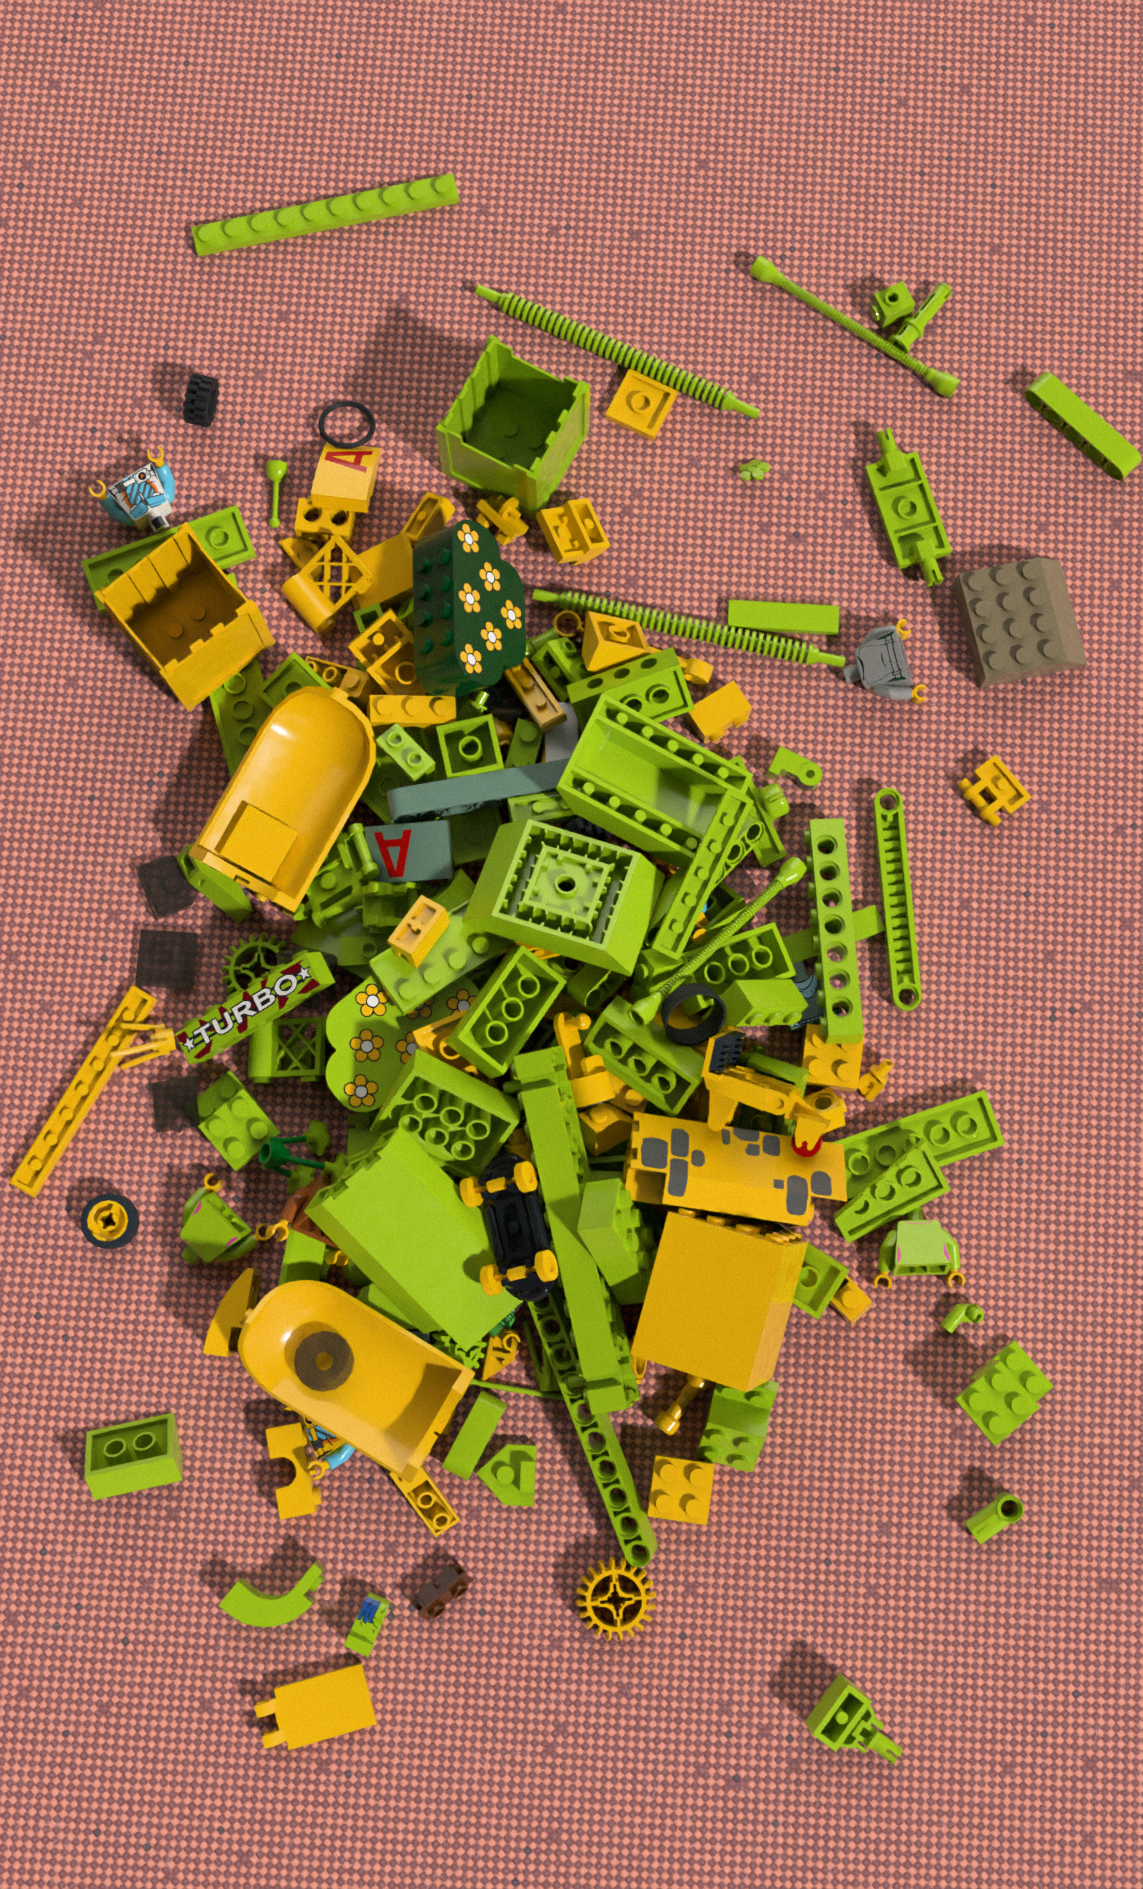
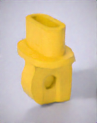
M887 1058L879 1066L873 1064L870 1067V1072L863 1075L859 1080V1090L869 1102L883 1090L889 1079L888 1073L895 1066Z

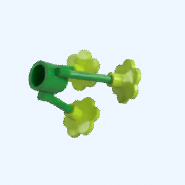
M312 1120L306 1133H303L302 1136L285 1138L271 1136L269 1141H265L260 1147L259 1161L263 1164V1168L271 1169L284 1175L286 1180H288L287 1193L293 1195L298 1188L306 1187L314 1180L312 1178L315 1173L314 1168L322 1170V1173L331 1174L330 1184L336 1183L346 1169L347 1162L345 1158H347V1155L339 1152L334 1163L327 1161L320 1163L290 1156V1151L284 1144L302 1142L305 1145L308 1144V1149L311 1153H316L319 1156L326 1153V1147L330 1145V1136L327 1133L328 1127L325 1122ZM288 1162L298 1164L295 1170H286L280 1166L286 1165Z

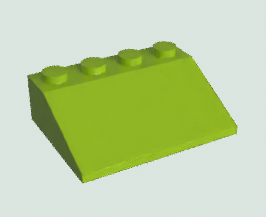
M416 1048L401 1070L369 1132L380 1137L382 1133L401 1126L440 1168L462 1179L471 1176L478 1179L484 1168L490 1163L518 1125L520 1105L517 1099Z

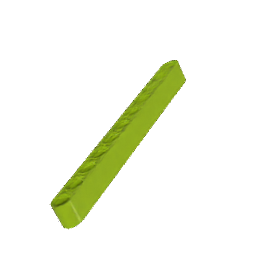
M555 1279L553 1288L548 1294L549 1303H544L541 1299L527 1303L625 1558L634 1567H644L649 1563L657 1550V1540L608 1413L596 1415L585 1413L582 1409V1404H585L583 1390L588 1388L587 1385L570 1388L568 1385L569 1376L579 1375L577 1370V1359H579L577 1347H573L571 1343L570 1330L573 1329L571 1319L565 1314L564 1299ZM550 1319L559 1323L560 1331L552 1329L549 1322ZM561 1347L569 1350L571 1359L562 1356L560 1352ZM592 1432L600 1433L604 1442L596 1441ZM603 1460L610 1461L614 1465L615 1470L607 1469L603 1464ZM614 1488L621 1489L625 1494V1498L618 1497L614 1492ZM625 1516L633 1518L636 1526L629 1525L625 1520ZM639 1544L645 1547L647 1554L640 1553L635 1545Z

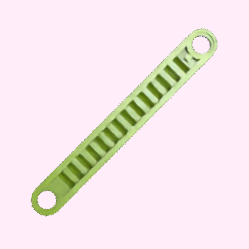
M884 788L875 795L872 807L877 866L879 869L878 877L880 880L879 888L881 890L880 899L882 900L881 910L883 911L882 920L885 928L884 941L886 944L888 977L892 1004L899 1011L909 1012L920 1004L922 992L903 801L897 790ZM883 796L892 797L895 807L891 810L883 809L880 806V798ZM907 989L913 993L914 1001L912 1004L905 1005L899 1000L901 990Z

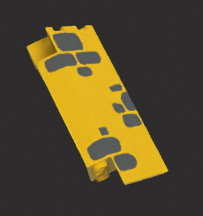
M634 1112L621 1181L625 1189L630 1191L632 1202L638 1201L670 1207L680 1206L787 1223V1228L805 1227L808 1221H812L814 1203H810L811 1196L847 1202L844 1145L823 1142L821 1149L814 1156L801 1157L792 1148V1136L725 1126L722 1130L713 1131L709 1128L708 1123Z

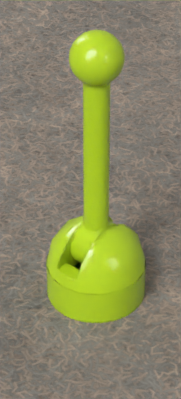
M278 460L266 462V475L273 481L272 518L269 520V525L272 528H277L280 525V520L278 519L279 482H282L288 473V463Z

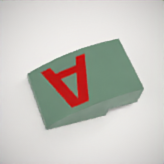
M449 820L364 827L365 840L372 860L378 865L380 874L370 881L394 883L454 878Z

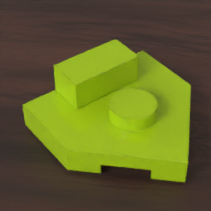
M506 1444L476 1472L504 1505L534 1507L537 1445Z

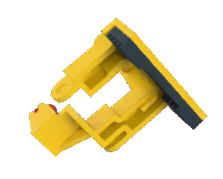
M729 1029L710 1037L701 1077H704L706 1089L710 1090L709 1128L713 1131H719L726 1125H729L733 1120L738 1103L741 1102L775 1115L785 1114V1119L797 1121L796 1130L791 1139L792 1148L801 1157L814 1156L822 1147V1135L830 1126L831 1120L823 1118L802 1099L801 1089L796 1086L755 1073V1069L736 1064L740 1061V1058L737 1057L742 1053L739 1052L743 1048L740 1044L744 1043V1039L741 1038L745 1037L746 1033Z

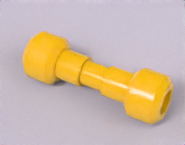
M688 1374L686 1376L688 1382L681 1390L682 1393L675 1402L673 1401L667 1411H661L654 1420L655 1425L668 1435H673L680 1426L678 1420L685 1412L686 1406L691 1400L693 1401L699 1391H705L712 1381Z

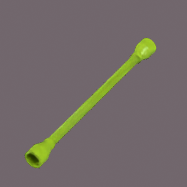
M760 255L754 262L749 273L751 276L761 282L772 283L777 287L787 290V292L794 296L796 295L797 298L799 297L800 300L802 299V301L814 309L816 308L822 314L825 313L829 318L831 317V319L843 327L845 326L846 329L848 328L851 332L854 331V334L857 333V336L865 339L872 345L874 344L878 349L880 348L883 352L886 351V354L897 359V361H900L907 367L909 366L910 369L912 368L918 374L921 373V376L930 382L939 394L950 399L961 380L950 373L940 372L934 368H928L925 364L922 365V362L919 363L918 360L916 361L915 358L913 359V357H910L901 349L899 350L898 347L896 348L890 342L887 343L886 340L884 341L883 338L881 339V337H878V335L866 327L864 328L855 320L852 321L851 318L849 319V317H846V315L834 307L832 308L826 302L823 303V300L820 301L818 297H815L805 289L803 290L802 287L800 288V286H797L788 278L786 279L785 275L779 272L768 259Z
M790 857L781 866L778 875L773 879L772 883L696 953L691 960L656 992L636 1001L627 1010L629 1019L636 1026L645 1027L655 1017L659 1006L664 1003V999L681 985L683 981L698 969L779 891H782L791 884L797 883L807 873L806 865L799 858Z

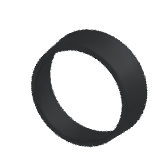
M690 983L675 989L665 999L661 1008V1018L667 1036L674 1043L683 1046L698 1045L715 1036L722 1028L727 1014L723 1000L709 986L701 983ZM696 995H709L713 997V1009L710 1015L699 1025L688 1029H677L668 1024L671 1012L685 999Z

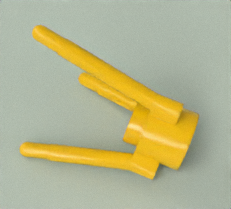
M121 1023L120 1028L155 1031L156 1033L150 1034L151 1043L111 1052L109 1056L114 1058L153 1049L151 1053L121 1064L120 1068L123 1070L158 1056L170 1054L169 1051L176 1050L173 1028L165 1029V1023L157 1025Z

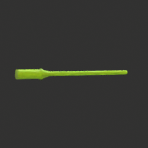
M475 1378L472 1379L468 1386H480L565 1401L562 1394L480 1381Z

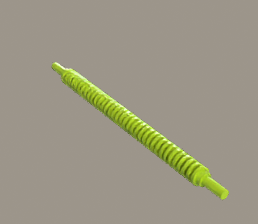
M481 284L476 288V295L498 304V308L503 309V313H509L510 316H515L519 320L522 318L523 322L526 323L528 321V324H534L536 328L541 326V330H547L548 333H553L557 337L560 335L561 339L564 340L566 338V341L570 343L573 340L574 345L579 344V347H585L588 351L592 349V353L597 354L598 352V355L601 357L605 354L606 359L609 360L611 358L612 362L618 360L617 364L622 366L624 363V367H630L634 371L637 369L638 373L643 372V375L647 377L650 374V378L653 380L657 376L656 381L661 382L663 379L662 384L667 386L669 383L670 388H674L676 385L675 390L680 391L683 387L682 393L686 394L689 390L688 396L693 397L695 394V399L697 400L702 396L701 401L704 403L709 398L708 405L712 406L715 401L714 407L717 409L721 405L720 410L732 411L733 409L757 420L761 412L760 409L738 400L737 396L733 395V391L728 390L727 394H725L727 390L725 387H722L719 391L720 385L716 384L713 388V382L709 381L707 384V379L704 378L700 382L701 377L698 375L693 380L694 374L690 372L687 377V370H683L681 373L682 368L677 366L675 369L673 364H670L668 367L669 363L664 361L662 364V359L660 358L655 362L656 357L653 355L649 358V354L646 352L643 354V351L640 349L636 352L635 347L632 346L630 349V345H624L622 341L617 343V339L612 338L611 340V337L608 335L604 338V333L600 332L598 334L597 330H592L588 326L585 328L584 324L579 325L577 321L572 323V319H566V316H560L557 312L553 314L552 310L549 309L547 311L546 307H541L537 303L534 305V302H528L525 298L521 300L519 295L515 296L512 292L501 294Z
M534 589L532 599L559 605V608L564 609V611L572 608L571 611L576 613V610L579 609L578 615L580 616L586 611V617L587 612L591 611L639 622V624L642 623V629L646 630L647 625H650L649 631H653L654 626H656L657 633H660L661 628H664L663 634L666 635L669 629L671 630V636H674L675 631H678L677 637L680 638L682 632L685 633L684 639H688L689 634H692L691 640L693 641L696 640V636H699L698 642H703V637H705L707 644L710 643V639H714L713 645H717L719 640L721 641V647H724V643L728 642L727 648L730 649L733 643L735 644L734 650H738L739 645H742L741 651L745 652L746 647H749L748 653H752L753 648H755V654L759 655L760 650H763L762 656H766L769 651L770 658H773L774 654L777 653L776 659L779 660L782 655H784V661H788L789 656H791V662L793 663L798 658V664H802L803 659H805V665L807 666L819 662L843 668L846 659L843 656L820 652L819 648L814 647V644H809V648L806 649L807 643L802 642V646L799 647L800 641H795L793 646L791 639H788L787 644H784L785 638L781 637L779 643L777 642L778 636H774L773 641H770L771 635L767 634L766 639H763L764 633H760L759 638H757V632L753 631L752 636H749L750 630H746L745 635H743L742 628L738 629V633H734L735 627L733 626L731 631H727L728 625H724V629L720 630L721 624L717 623L716 628H713L714 622H710L709 627H707V621L703 620L702 625H699L700 619H696L695 624H693L692 617H689L688 622H685L686 616L682 615L680 621L678 620V614L674 615V619H671L672 613L669 612L667 617H664L665 611H660V615L657 616L658 610L653 609V613L650 614V608L647 607L645 613H643L642 606H639L638 611H636V605L632 604L630 610L628 603H625L624 608H621L622 602L618 601L616 607L614 606L615 600H611L610 605H607L608 599L606 598L603 599V603H600L601 597H597L594 602V596L590 595L589 599L586 600L587 594H582L580 599L579 592H575L574 597H572L573 591L570 590L568 593L562 592V594Z

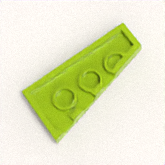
M922 1138L837 1211L833 1218L848 1244L951 1189L928 1144Z

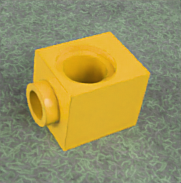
M831 1087L803 1097L823 1118L831 1120L830 1126L824 1133L846 1125L843 1114L847 1112L845 1102L841 1095L836 1097Z

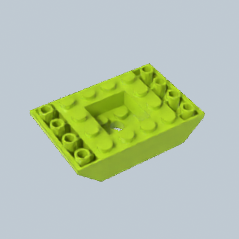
M532 819L500 825L466 909L462 924L632 976L665 880V875L639 852ZM562 882H569L574 886V889L565 892L558 885Z

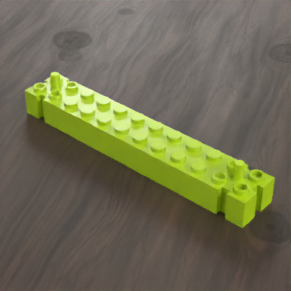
M559 1045L513 1056L514 1062L511 1065L515 1080L504 1082L503 1089L506 1094L519 1092L518 1101L522 1110L525 1109L527 1119L524 1124L527 1138L531 1139L534 1150L531 1152V1161L533 1167L538 1169L539 1173L538 1192L540 1197L544 1198L546 1205L544 1220L547 1228H551L553 1237L550 1243L551 1252L558 1260L559 1270L557 1279L561 1288L564 1287L566 1296L564 1311L566 1316L571 1319L573 1328L570 1330L571 1343L573 1347H577L579 1359H577L579 1375L569 1376L568 1385L570 1388L587 1385L588 1388L583 1390L585 1405L590 1407L591 1415L625 1410L632 1404L631 1401H634L639 1396L635 1373L632 1372L630 1361L632 1359L619 1301L577 1231L585 1183L592 1182L571 1083L566 1073L567 1064L563 1046Z

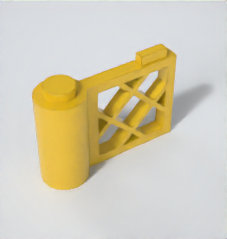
M335 534L298 574L292 576L283 584L281 592L316 633H327L336 625L335 619L340 610L357 593L363 595L373 584L370 579L374 575L339 534ZM336 545L343 551L342 563L331 562V550ZM317 565L324 566V582H316L310 575V572ZM331 566H342V583L330 582ZM348 566H356L363 574L356 583H348ZM330 586H342V596L336 604L330 598Z

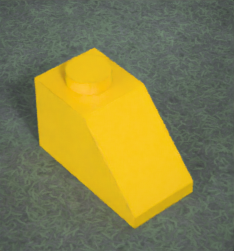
M600 1103L578 1114L584 1146L594 1156L601 1154L631 1136L633 1118L620 1108Z

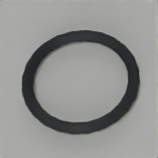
M342 401L330 405L322 412L318 421V429L320 435L330 445L337 448L352 449L364 445L372 438L376 429V421L371 411L364 405L352 401ZM354 407L367 415L370 421V429L367 435L357 442L341 443L330 438L325 432V418L331 411L337 408Z

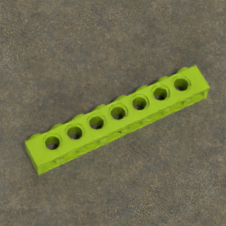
M844 818L809 820L807 830H803V846L808 847L809 856H805L807 873H811V882L807 884L808 899H813L814 909H810V925L815 926L816 936H812L813 953H818V963L814 964L815 980H820L821 990H817V1006L823 1009V1018H819L820 1035H825L826 1044L861 1043L864 1029ZM826 847L831 853L823 854L818 848ZM823 873H828L832 875L834 879L824 880L820 875ZM827 899L832 900L836 906L828 907L823 901ZM833 926L837 928L839 933L830 934L826 931L825 927ZM836 953L841 957V960L832 961L828 958L827 954ZM839 980L843 983L844 987L840 989L831 986L830 981ZM835 1007L843 1008L846 1015L837 1016L833 1013L832 1009Z

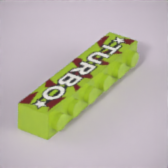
M307 950L296 953L291 957L293 961L289 964H280L269 971L271 975L268 977H260L247 984L249 987L247 990L230 994L226 997V1003L211 1006L204 1011L205 1016L200 1019L196 1017L183 1024L184 1029L175 1035L189 1065L208 1061L336 983L321 952L308 953Z

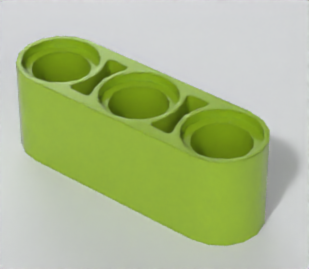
M482 1390L450 1449L442 1468L468 1481L508 1404Z

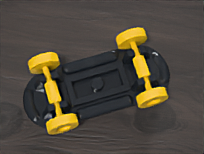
M513 1153L500 1154L494 1157L484 1168L479 1180L474 1176L462 1179L460 1182V1194L467 1207H476L482 1203L497 1264L483 1266L480 1270V1282L484 1292L492 1296L500 1294L504 1287L512 1296L526 1302L538 1301L545 1298L551 1292L555 1279L558 1276V1264L548 1242L536 1190V1171L530 1162Z

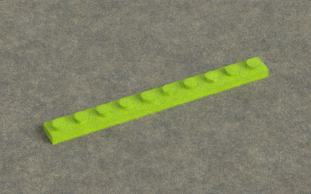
M452 173L192 227V232L199 257L459 203V196Z

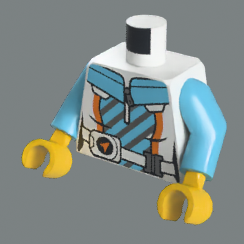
M159 445L157 446L161 455L158 458H153L150 455L149 449H147V456L149 460L155 462V466L150 463L106 489L102 481L96 480L101 486V490L97 494L89 486L87 487L88 493L100 499V505L113 520L126 526L135 525L139 530L151 526L155 534L169 529L170 525L165 516L173 511L170 503L175 499V480L167 462L163 461L164 451Z

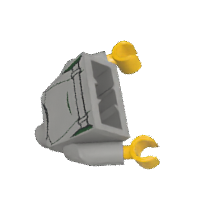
M901 619L896 626L892 624L874 628L861 641L860 647L855 649L857 664L843 668L848 684L862 680L864 688L868 691H871L876 696L891 700H911L913 703L919 704L927 699L917 695V690L923 691L926 689L925 685L920 684L913 689L910 687L914 683L903 640L909 636L912 630H901L907 624V620Z

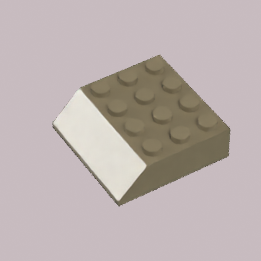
M1038 557L958 574L953 588L979 689L1088 665L1060 561Z

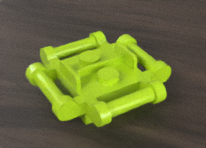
M362 823L350 825L347 832L343 826L305 893L309 901L304 904L303 900H301L295 913L291 911L294 920H304L312 915L314 923L319 928H322L329 924L330 919L357 903L359 905L363 904V886L369 885L368 882L377 877L380 871L378 865L372 860L365 840V829Z

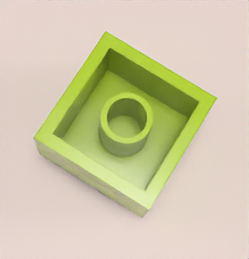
M492 714L436 726L447 779L504 769Z

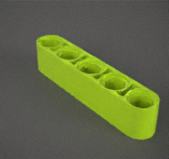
M1044 371L1024 391L1025 398L1036 410L1112 478L1122 481L1142 461L1139 451L1052 373Z

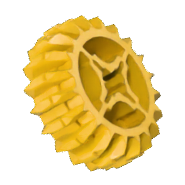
M613 1556L609 1557L610 1566L605 1567L604 1562L600 1559L597 1561L600 1568L598 1572L594 1567H588V1572L592 1576L591 1579L583 1575L580 1578V1581L587 1585V1587H577L576 1589L577 1594L585 1596V1598L576 1600V1606H586L585 1609L578 1613L579 1617L585 1618L590 1616L585 1623V1627L589 1629L596 1624L597 1626L594 1631L596 1636H599L602 1630L605 1629V1638L608 1641L612 1638V1632H617L618 1641H622V1631L627 1630L628 1636L633 1638L635 1636L632 1629L633 1626H636L641 1632L645 1629L640 1621L641 1618L648 1622L652 1620L651 1615L645 1612V1610L656 1609L654 1603L647 1601V1599L656 1597L655 1591H646L647 1588L653 1585L652 1579L642 1581L647 1574L645 1569L640 1570L636 1574L635 1570L637 1567L630 1565L629 1568H626L625 1557H621L620 1566H615ZM618 1574L632 1579L640 1591L633 1592L632 1590L623 1589L619 1585ZM609 1575L610 1584L608 1590L598 1594V1596H591L595 1585L602 1578ZM613 1584H616L619 1596L624 1597V1600H620V1605H618V1613H616L613 1601L607 1600L608 1596L612 1597V1592H614ZM634 1601H640L636 1613L628 1620L623 1621L622 1613L624 1607L633 1604ZM599 1605V1607L609 1608L613 1613L614 1622H608L599 1617L592 1606Z

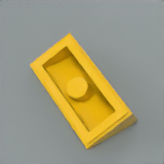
M427 491L401 533L407 532L410 544L415 546L419 539L444 529L453 515L455 507L446 497Z

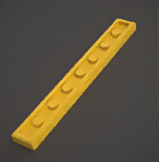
M131 985L9 1181L10 1184L36 1198L123 1057L110 1058L109 1054L129 1048L139 1030L122 1029L120 1024H144L158 1001L156 998Z

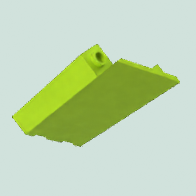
M401 1126L382 1133L367 1155L351 1161L337 1182L318 1190L304 1210L311 1220L423 1334L444 1329L465 1352L523 1302V1300L512 1296L504 1287L500 1294L489 1296L484 1292L480 1282V1270L486 1265H497L485 1214L477 1206L469 1208L465 1205L461 1198L460 1188Z

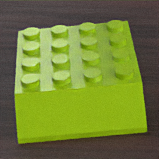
M602 693L556 789L573 813L674 867L688 868L725 789L730 788L745 795L753 774Z

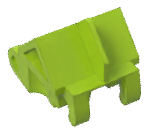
M370 881L369 885L363 886V905L355 907L357 913H363V927L370 928L371 936L392 935L403 920L402 918H395L396 898L406 896L407 893L408 913L418 900V891L421 890V884L414 882L392 884Z

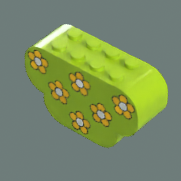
M372 974L331 1009L326 1019L325 1036L329 1046L334 1051L325 1067V1082L328 1090L344 1108L353 1112H369L381 1107L401 1070L416 1050L412 1032L462 1010H468L479 994L477 987L466 976L403 1016L383 989V985L376 975Z

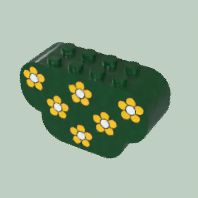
M462 520L419 539L413 549L415 672L420 684L429 694L433 696H455L456 699L496 684L500 680L503 671L514 668L523 662L526 654L524 587L515 568L501 559L498 544L490 531L474 521Z

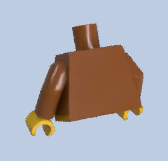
M319 1175L306 1187L298 1188L288 1199L279 1214L281 1218L279 1223L270 1225L266 1229V1237L272 1236L277 1229L279 1237L276 1239V1242L285 1240L289 1234L287 1225L291 1223V1229L337 1248L336 1250L328 1251L325 1261L327 1264L336 1263L337 1267L344 1266L348 1263L349 1257L304 1212L317 1191L331 1185L330 1177Z

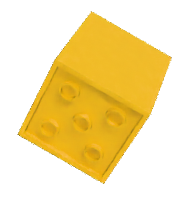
M679 1207L676 1211H669L630 1355L743 1392H748L771 1380L809 1241L801 1239L802 1234L788 1229L784 1231L779 1230L778 1232L774 1231V1225L766 1222L756 1221V1223L745 1222L746 1217L724 1213L721 1215L717 1214V1212Z

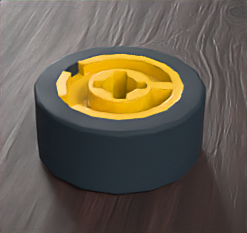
M112 1193L101 1194L90 1200L83 1209L80 1219L81 1230L86 1239L94 1246L104 1249L121 1248L131 1242L137 1234L140 1224L139 1213L133 1202L125 1196ZM108 1216H112L113 1221L116 1222L115 1226L111 1225L108 1227L105 1221Z

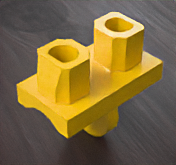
M494 494L486 500L481 499L476 505L480 509L476 521L486 528L495 524L499 528L495 539L503 546L511 543L516 537L525 534L529 529L519 518L521 513L516 509L519 504V500L516 497L506 500L502 495L497 497Z

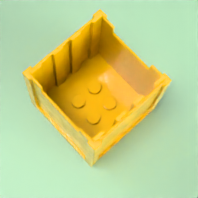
M185 522L177 528V533L106 588L104 586L101 587L94 594L122 633L189 712L274 645L275 641L258 606L252 599L248 600L235 587L204 550L194 530Z

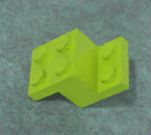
M231 1070L186 1107L200 1124L198 1126L235 1171H238L259 1153L261 1145L265 1141H269L271 1136L278 1137L282 1134L267 1116L268 1113Z
M1012 1340L969 1378L972 1383L956 1396L954 1400L989 1442L996 1447L1040 1408L1036 1402L1054 1386L1018 1343Z
M769 1380L748 1392L715 1383L708 1403L704 1429L695 1457L752 1473L766 1440L770 1411L778 1393L779 1383Z

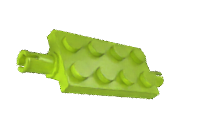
M885 429L886 434L881 430L875 434L882 453L881 460L865 466L864 472L897 568L900 570L913 565H920L927 587L933 586V582L935 585L940 584L944 579L936 559L950 555L952 549L917 451L909 454L902 453L896 446L892 429Z

